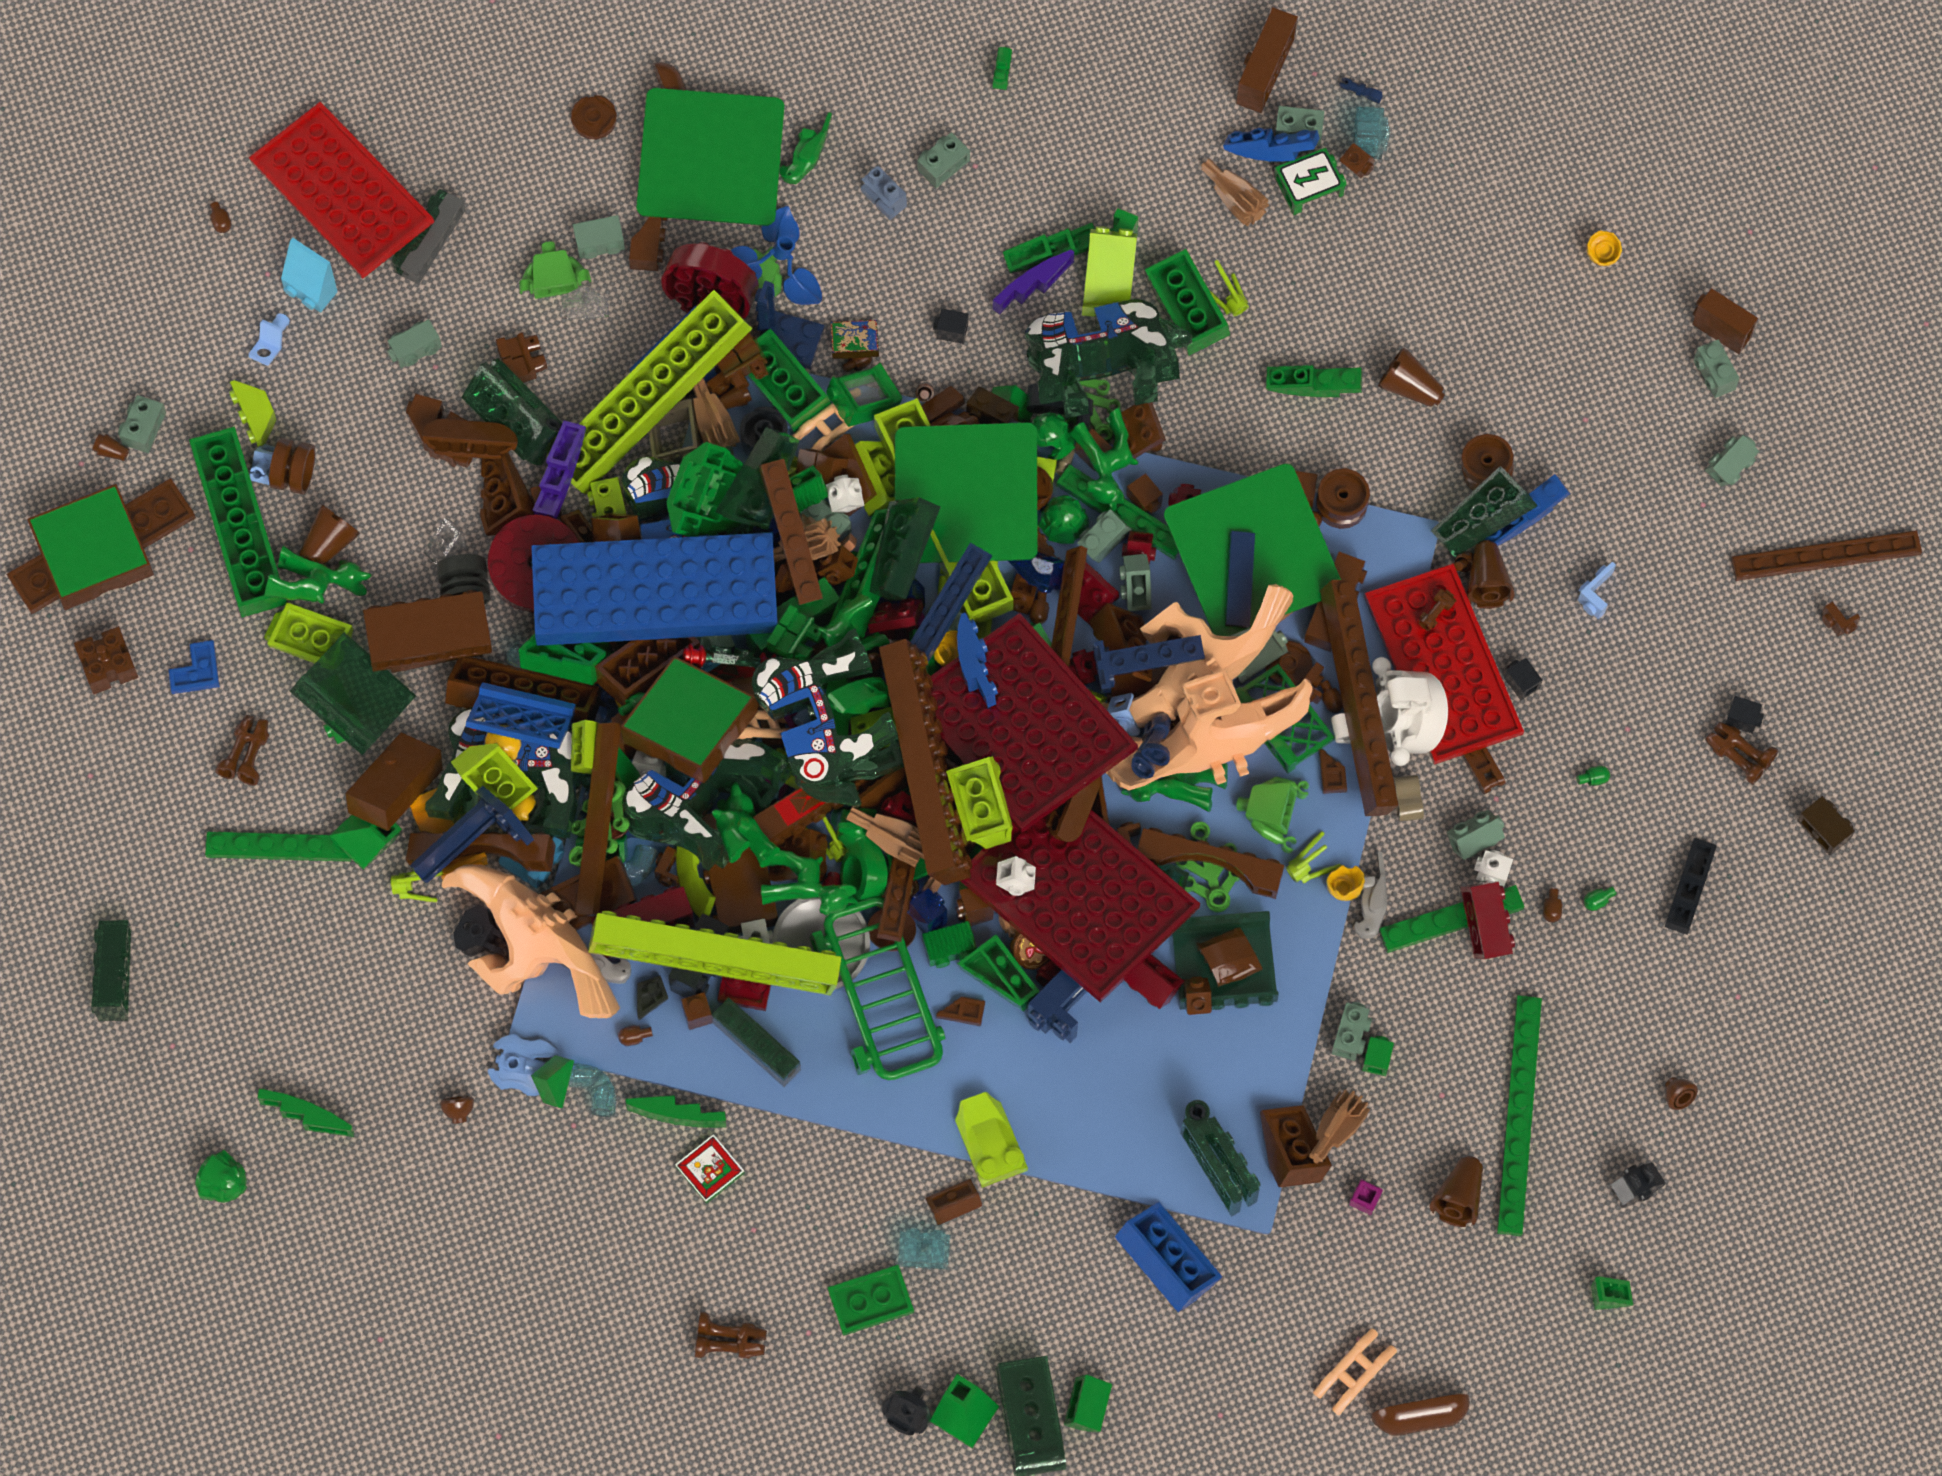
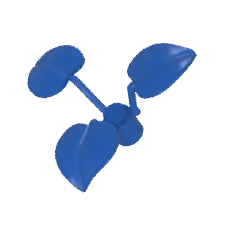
M789 206L782 207L776 210L775 221L771 225H762L763 238L768 242H775L769 253L757 260L756 252L747 246H738L731 251L734 256L746 263L756 273L757 279L762 275V269L759 264L765 262L769 257L774 255L778 260L787 259V274L790 278H787L783 283V291L786 297L791 302L799 305L819 304L822 301V292L815 276L804 268H798L792 273L793 256L791 253L799 239L800 231Z

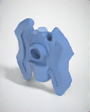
M513 1033L502 1037L494 1043V1048L498 1050L501 1048L504 1051L496 1057L495 1063L498 1064L499 1070L495 1071V1068H489L488 1074L501 1090L513 1088L521 1090L527 1096H538L540 1094L531 1075L542 1067L545 1062L535 1058H552L555 1055L560 1056L561 1054L555 1047L542 1039L524 1040Z

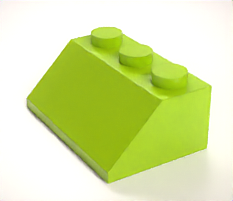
M859 441L855 444L856 449L877 493L874 498L865 504V511L868 516H873L875 510L895 509V469L882 442Z
M497 743L470 746L451 761L460 777L475 793L480 787L484 786L511 810L538 789Z

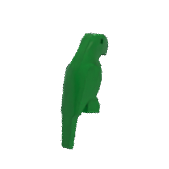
M827 113L822 131L819 134L815 130L806 128L800 131L798 134L799 143L794 150L792 164L789 166L782 165L780 168V177L785 183L797 184L817 165L828 135L832 113Z

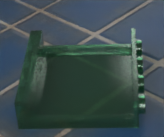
M345 632L290 690L297 699L361 755L373 745L416 697L409 688L388 670L373 672L370 654Z
M1269 911L1189 917L1172 934L1176 975L1181 979H1190L1192 977L1208 978L1212 1010H1220L1225 1008V1006L1232 1005L1235 1008H1245L1249 1004L1257 1003L1260 1006H1270L1273 1002H1277L1279 993L1276 988ZM1240 927L1254 950L1262 970L1242 980L1218 987L1214 975L1210 972L1209 965L1205 962L1204 956L1198 951L1196 943L1205 942ZM1183 983L1178 990L1180 1010L1186 1009L1187 1011Z

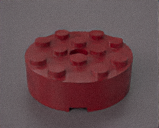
M705 242L686 244L676 248L661 278V285L670 300L675 299L681 304L680 309L688 313L695 306H698L715 290L743 319L749 314L759 288L756 273L746 263L734 256L732 251L726 248L720 249L710 246Z
M544 515L522 516L506 524L496 534L488 553L489 577L498 596L517 610L534 613L533 570L529 567V563L532 561V545L579 543L575 534L559 520Z

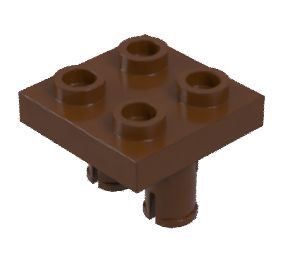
M1146 397L1121 412L1129 434L1127 442L1133 458H1137L1149 450L1153 452L1161 450L1162 442L1166 441L1150 398Z

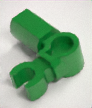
M998 48L993 89L1007 90L1012 59V49Z

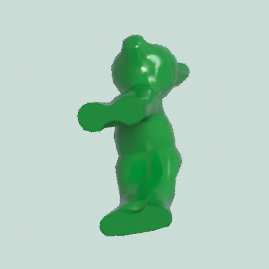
M1120 408L1113 410L1105 420L1115 437L1112 450L1103 452L1091 436L1084 422L1076 425L1074 430L1069 433L1085 452L1099 475V479L1089 481L1086 484L1087 491L1092 493L1097 502L1109 504L1114 512L1117 509V503H1123L1124 494L1119 488L1118 483L1114 480L1112 473L1128 465H1137L1139 463L1138 460L1133 458L1127 442L1129 434Z
M283 545L277 568L292 571L305 578L296 582H287L270 574L264 597H278L292 601H318L323 604V596L328 585L331 583L349 590L354 595L364 596L367 594V589L362 584V581L368 580L371 574L362 572L356 563L348 560H340L338 569L332 570L323 564L308 560L292 552Z
M858 594L849 604L838 611L836 619L825 628L818 627V631L822 633L823 639L830 651V656L841 658L855 652V657L866 651L889 644L886 635H880L879 632H875L850 644L847 638L852 618L862 610L873 605L869 597ZM823 662L812 670L815 682L813 684H816L821 689H827L829 681L836 673L830 674L821 682H818L815 675L817 672H824L822 668Z
M1228 763L1221 764L1225 771L1226 782L1218 785L1210 768L1201 772L1176 773L1165 776L1132 790L1123 788L1121 793L1130 796L1136 802L1150 801L1154 794L1159 793L1170 799L1191 803L1210 812L1213 789L1212 787L1196 786V784L1210 783L1226 789Z
M734 782L731 785L730 796L727 800H719L717 802L718 810L712 811V815L716 819L717 830L721 836V842L727 850L730 863L736 862L741 857L742 852L750 847L760 867H766L770 864L771 859L779 853L780 848L762 832L753 818L757 813L754 810L751 798L747 794L742 793L738 783Z
M780 850L771 859L768 866L784 865L789 867L798 876L797 882L780 885H761V896L763 905L783 900L819 898L821 900L819 911L828 916L830 913H840L848 904L858 905L856 898L852 897L857 889L852 884L821 885L820 864L823 861L822 856L814 859L798 856L791 851Z

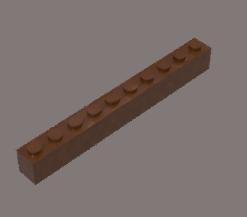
M1353 579L1331 580L1320 590L1364 813L1365 816L1388 815L1399 804Z

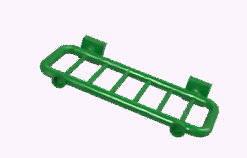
M871 897L859 901L858 905H847L840 913H830L825 917L823 923L826 936H823L820 930L812 933L809 939L814 952L821 953L823 950L829 951L831 949L832 952L836 953V956L841 957L839 974L867 1051H864L863 1046L852 1049L850 1052L857 1074L867 1073L871 1069L870 1065H872L879 1077L890 1081L937 1065L942 1059L943 1048L941 1041L945 1040V1034L941 1026L935 1027L903 936L901 942L895 941L894 944L846 960L844 959L838 941L877 929L880 923L838 937L835 934L833 923L838 918L874 906L883 909L885 898ZM897 948L903 964L902 967L853 983L847 964ZM902 971L906 972L911 986L910 990L861 1006L855 987ZM914 994L920 1012L869 1029L863 1010ZM922 1017L928 1033L927 1036L879 1052L877 1051L871 1033ZM930 1040L934 1051L930 1058L892 1071L884 1069L880 1056Z

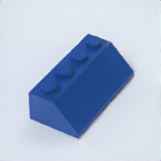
M1160 1202L1128 1220L1115 1236L1116 1240L1178 1313L1194 1303L1222 1278V1275Z

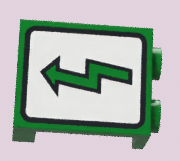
M1326 147L1275 167L1274 178L1293 216L1302 212L1303 204L1335 191L1339 197L1344 196L1345 186H1347L1345 177L1337 171L1335 157L1333 154L1329 155Z

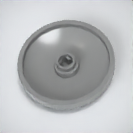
M819 898L798 899L790 904L776 922L772 944L773 942H783L787 944V947L796 949L797 946H805L811 948V951L814 952L809 939L810 935L821 930L823 936H826L823 926L826 916L819 911L821 900ZM860 912L838 918L833 923L837 937L867 927ZM869 931L838 941L845 960L870 951ZM868 957L847 964L852 981L862 971ZM840 974L834 990L844 986Z

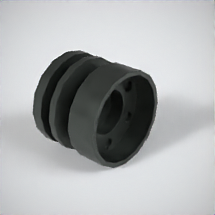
M459 554L439 561L437 573L439 583L441 584L439 588L441 596L444 594L461 595L466 591L475 590L477 592L482 591L485 605L491 600L489 583L486 580L488 573L484 557L476 554Z

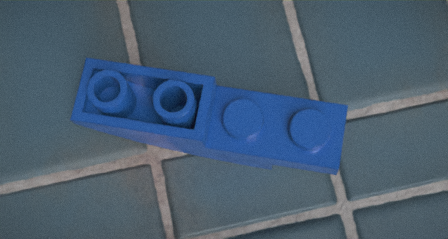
M1256 128L1249 132H1232L1228 135L1223 147L1224 150L1255 160L1294 161L1299 151L1315 149L1320 137L1317 130H1301L1293 134L1280 133L1274 136L1272 128Z
M1554 474L1518 503L1516 501L1478 531L1485 540H1490L1499 546L1541 520L1554 510L1553 507L1571 493L1560 478Z
M962 613L957 632V648L962 674L968 691L972 692L979 689L987 708L996 705L995 695L998 694L994 682H989L986 677L989 674L984 663L986 662L985 653L988 652L983 638L978 639L976 635L978 628L973 619L969 620L966 613Z

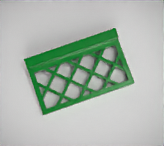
M1277 664L1244 687H1238L1235 690L1240 702L1247 703L1257 700L1248 694V691L1253 688L1264 689L1263 697H1266L1267 690L1279 692L1288 689L1284 688L1285 684L1289 688L1296 686L1281 666ZM1278 673L1283 680L1282 687L1268 685L1269 677ZM1310 704L1308 713L1311 716L1310 724L1297 722L1292 725L1291 737L1278 734L1273 739L1267 740L1264 743L1287 774L1293 771L1305 759L1335 740L1334 735ZM1295 727L1309 729L1308 740L1293 738ZM1312 729L1322 731L1327 738L1321 742L1310 740ZM1292 742L1306 744V752L1297 757L1291 750Z

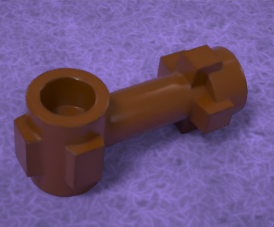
M1441 588L1433 599L1437 603L1428 614L1423 612L1419 617L1418 623L1423 629L1429 631L1431 628H1434L1438 623L1435 619L1442 610L1446 609L1449 611L1457 601L1448 590L1445 591Z

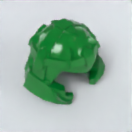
M1048 412L1032 420V424L1037 429V446L1047 447L1052 445L1056 448L1048 455V459H1062L1075 448V440L1069 435L1072 431L1068 428V424L1062 415Z
M1069 495L1053 497L1045 505V508L1041 510L1038 518V527L1041 528L1049 541L1059 544H1074L1075 540L1089 527V517L1085 513V509L1080 505L1079 500Z
M225 1150L211 1154L202 1163L197 1173L195 1185L199 1197L202 1200H214L221 1203L235 1200L241 1194H244L247 1189L245 1169Z

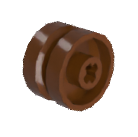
M1492 434L1478 435L1468 441L1462 453V476L1466 485L1471 490L1485 495L1499 493L1507 488L1512 481L1514 472L1512 447L1505 439Z
M280 438L275 446L269 473L270 488L285 490L289 485L291 492L305 495L313 475L316 456L315 445L300 442L296 447L294 440Z
M1343 468L1327 473L1320 482L1316 498V509L1321 515L1322 521L1338 529L1351 528L1359 524L1367 511L1370 498L1369 485L1365 478L1354 470Z

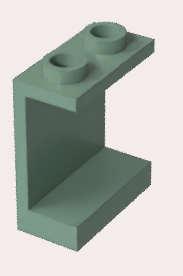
M1247 629V630H1244V631H1242V632L1236 633V634L1231 635V636H1229V637H1232V636H1241V635H1243L1244 633L1248 632L1250 629ZM1274 630L1260 653L1236 677L1241 684L1288 652L1286 647L1288 640L1281 631L1276 632Z

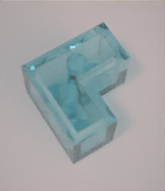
M1356 107L1354 143L1373 159L1382 160L1383 151H1387L1390 136L1388 117H1384V108Z

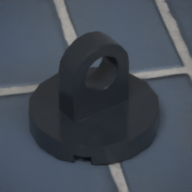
M916 1386L912 1393L897 1390L888 1395L882 1404L883 1415L886 1414L887 1422L892 1428L906 1435L921 1434L925 1431L931 1422L930 1410L923 1401L926 1390Z

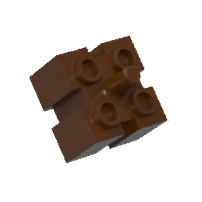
M119 626L102 632V639L94 641L91 636L74 643L93 695L110 689V683L119 680L120 684H124L139 678Z

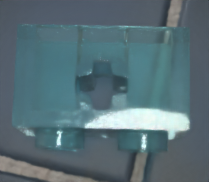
M906 1229L905 1232H900L899 1267L948 1270L950 1235L940 1230L920 1233L918 1229ZM922 1244L927 1245L926 1252H922Z

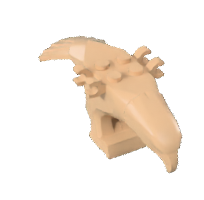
M1277 584L1268 585L1261 608L1251 629L1241 636L1227 637L1213 634L1203 619L1187 615L1178 602H1174L1142 626L1140 630L1150 644L1166 641L1171 635L1181 638L1201 635L1205 659L1169 666L1158 684L1148 692L1134 698L1129 711L1137 726L1144 728L1148 721L1160 713L1168 714L1171 721L1176 720V716H1178L1177 707L1185 698L1183 685L1186 682L1225 669L1233 683L1232 680L1240 675L1253 661L1272 636L1276 626L1293 602L1294 596L1292 592ZM1102 702L1101 704L1107 710L1109 703ZM1124 703L1116 704L1115 707H1119Z
M1225 669L1186 682L1183 685L1185 698L1177 707L1180 721L1168 733L1167 737L1160 741V744L1167 747L1170 752L1168 764L1164 766L1155 764L1153 777L1148 779L1140 778L1133 772L1131 767L1132 758L1137 752L1136 750L1107 771L1106 774L1119 787L1127 790L1145 786L1161 777L1176 773L1201 772L1210 768L1218 785L1226 782L1225 771L1221 764L1232 760L1235 763L1239 776L1249 774L1248 764L1244 756L1254 753L1267 740L1273 739L1282 731L1300 721L1308 712L1310 695L1313 690L1311 683L1308 679H1304L1296 687L1281 690L1252 702L1241 703ZM1130 736L1139 748L1143 742L1142 738Z
M463 865L445 876L442 881L443 888L460 887L472 893L486 904L508 944V963H506L503 956L498 954H488L473 959L468 963L497 993L502 995L508 994L510 991L512 993L516 992L521 988V984L526 979L543 975L549 963H561L571 970L580 1015L589 1018L607 1019L617 1013L620 1006L611 988L576 929L569 924L573 918L577 917L572 909H567L564 913L554 910L552 905L561 900L554 892L545 897L518 882L514 875L485 865Z

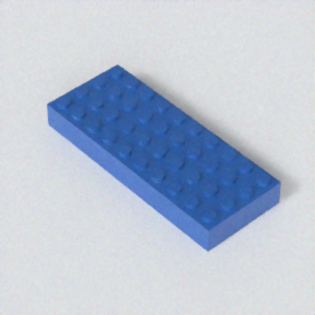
M772 533L532 545L534 621L537 646L772 633L777 626Z

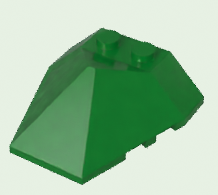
M709 442L703 443L683 457L666 503L672 532L688 537H699V535L708 534L713 536L723 532L729 534L752 531L766 495L763 481L747 469L739 459H736L727 448Z

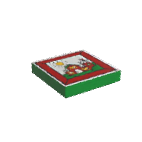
M714 1134L675 1164L677 1170L706 1204L745 1174L742 1167Z

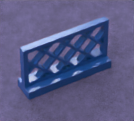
M482 682L479 695L466 720L465 727L560 749L568 729L572 728L576 704ZM499 714L501 717L493 719L490 715ZM484 718L486 721L480 722L475 719ZM522 719L524 723L516 724L514 721ZM507 723L509 727H502L499 725ZM545 724L548 728L540 730L537 726ZM530 728L533 732L527 733L522 730ZM554 734L557 737V739L549 738L546 736Z

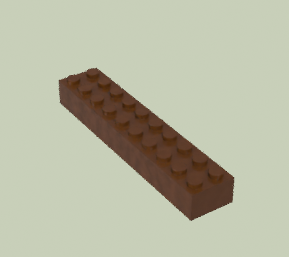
M907 639L879 647L927 874L943 885L970 878L972 862L969 855L966 854L965 846H967V840L964 832L961 831L960 816L946 773L951 767L946 762L945 755L948 754V751L940 735L943 732V728L936 716L935 710H938V705L931 693L933 682L926 670V665H928L927 656L924 651L918 649L916 645H913Z

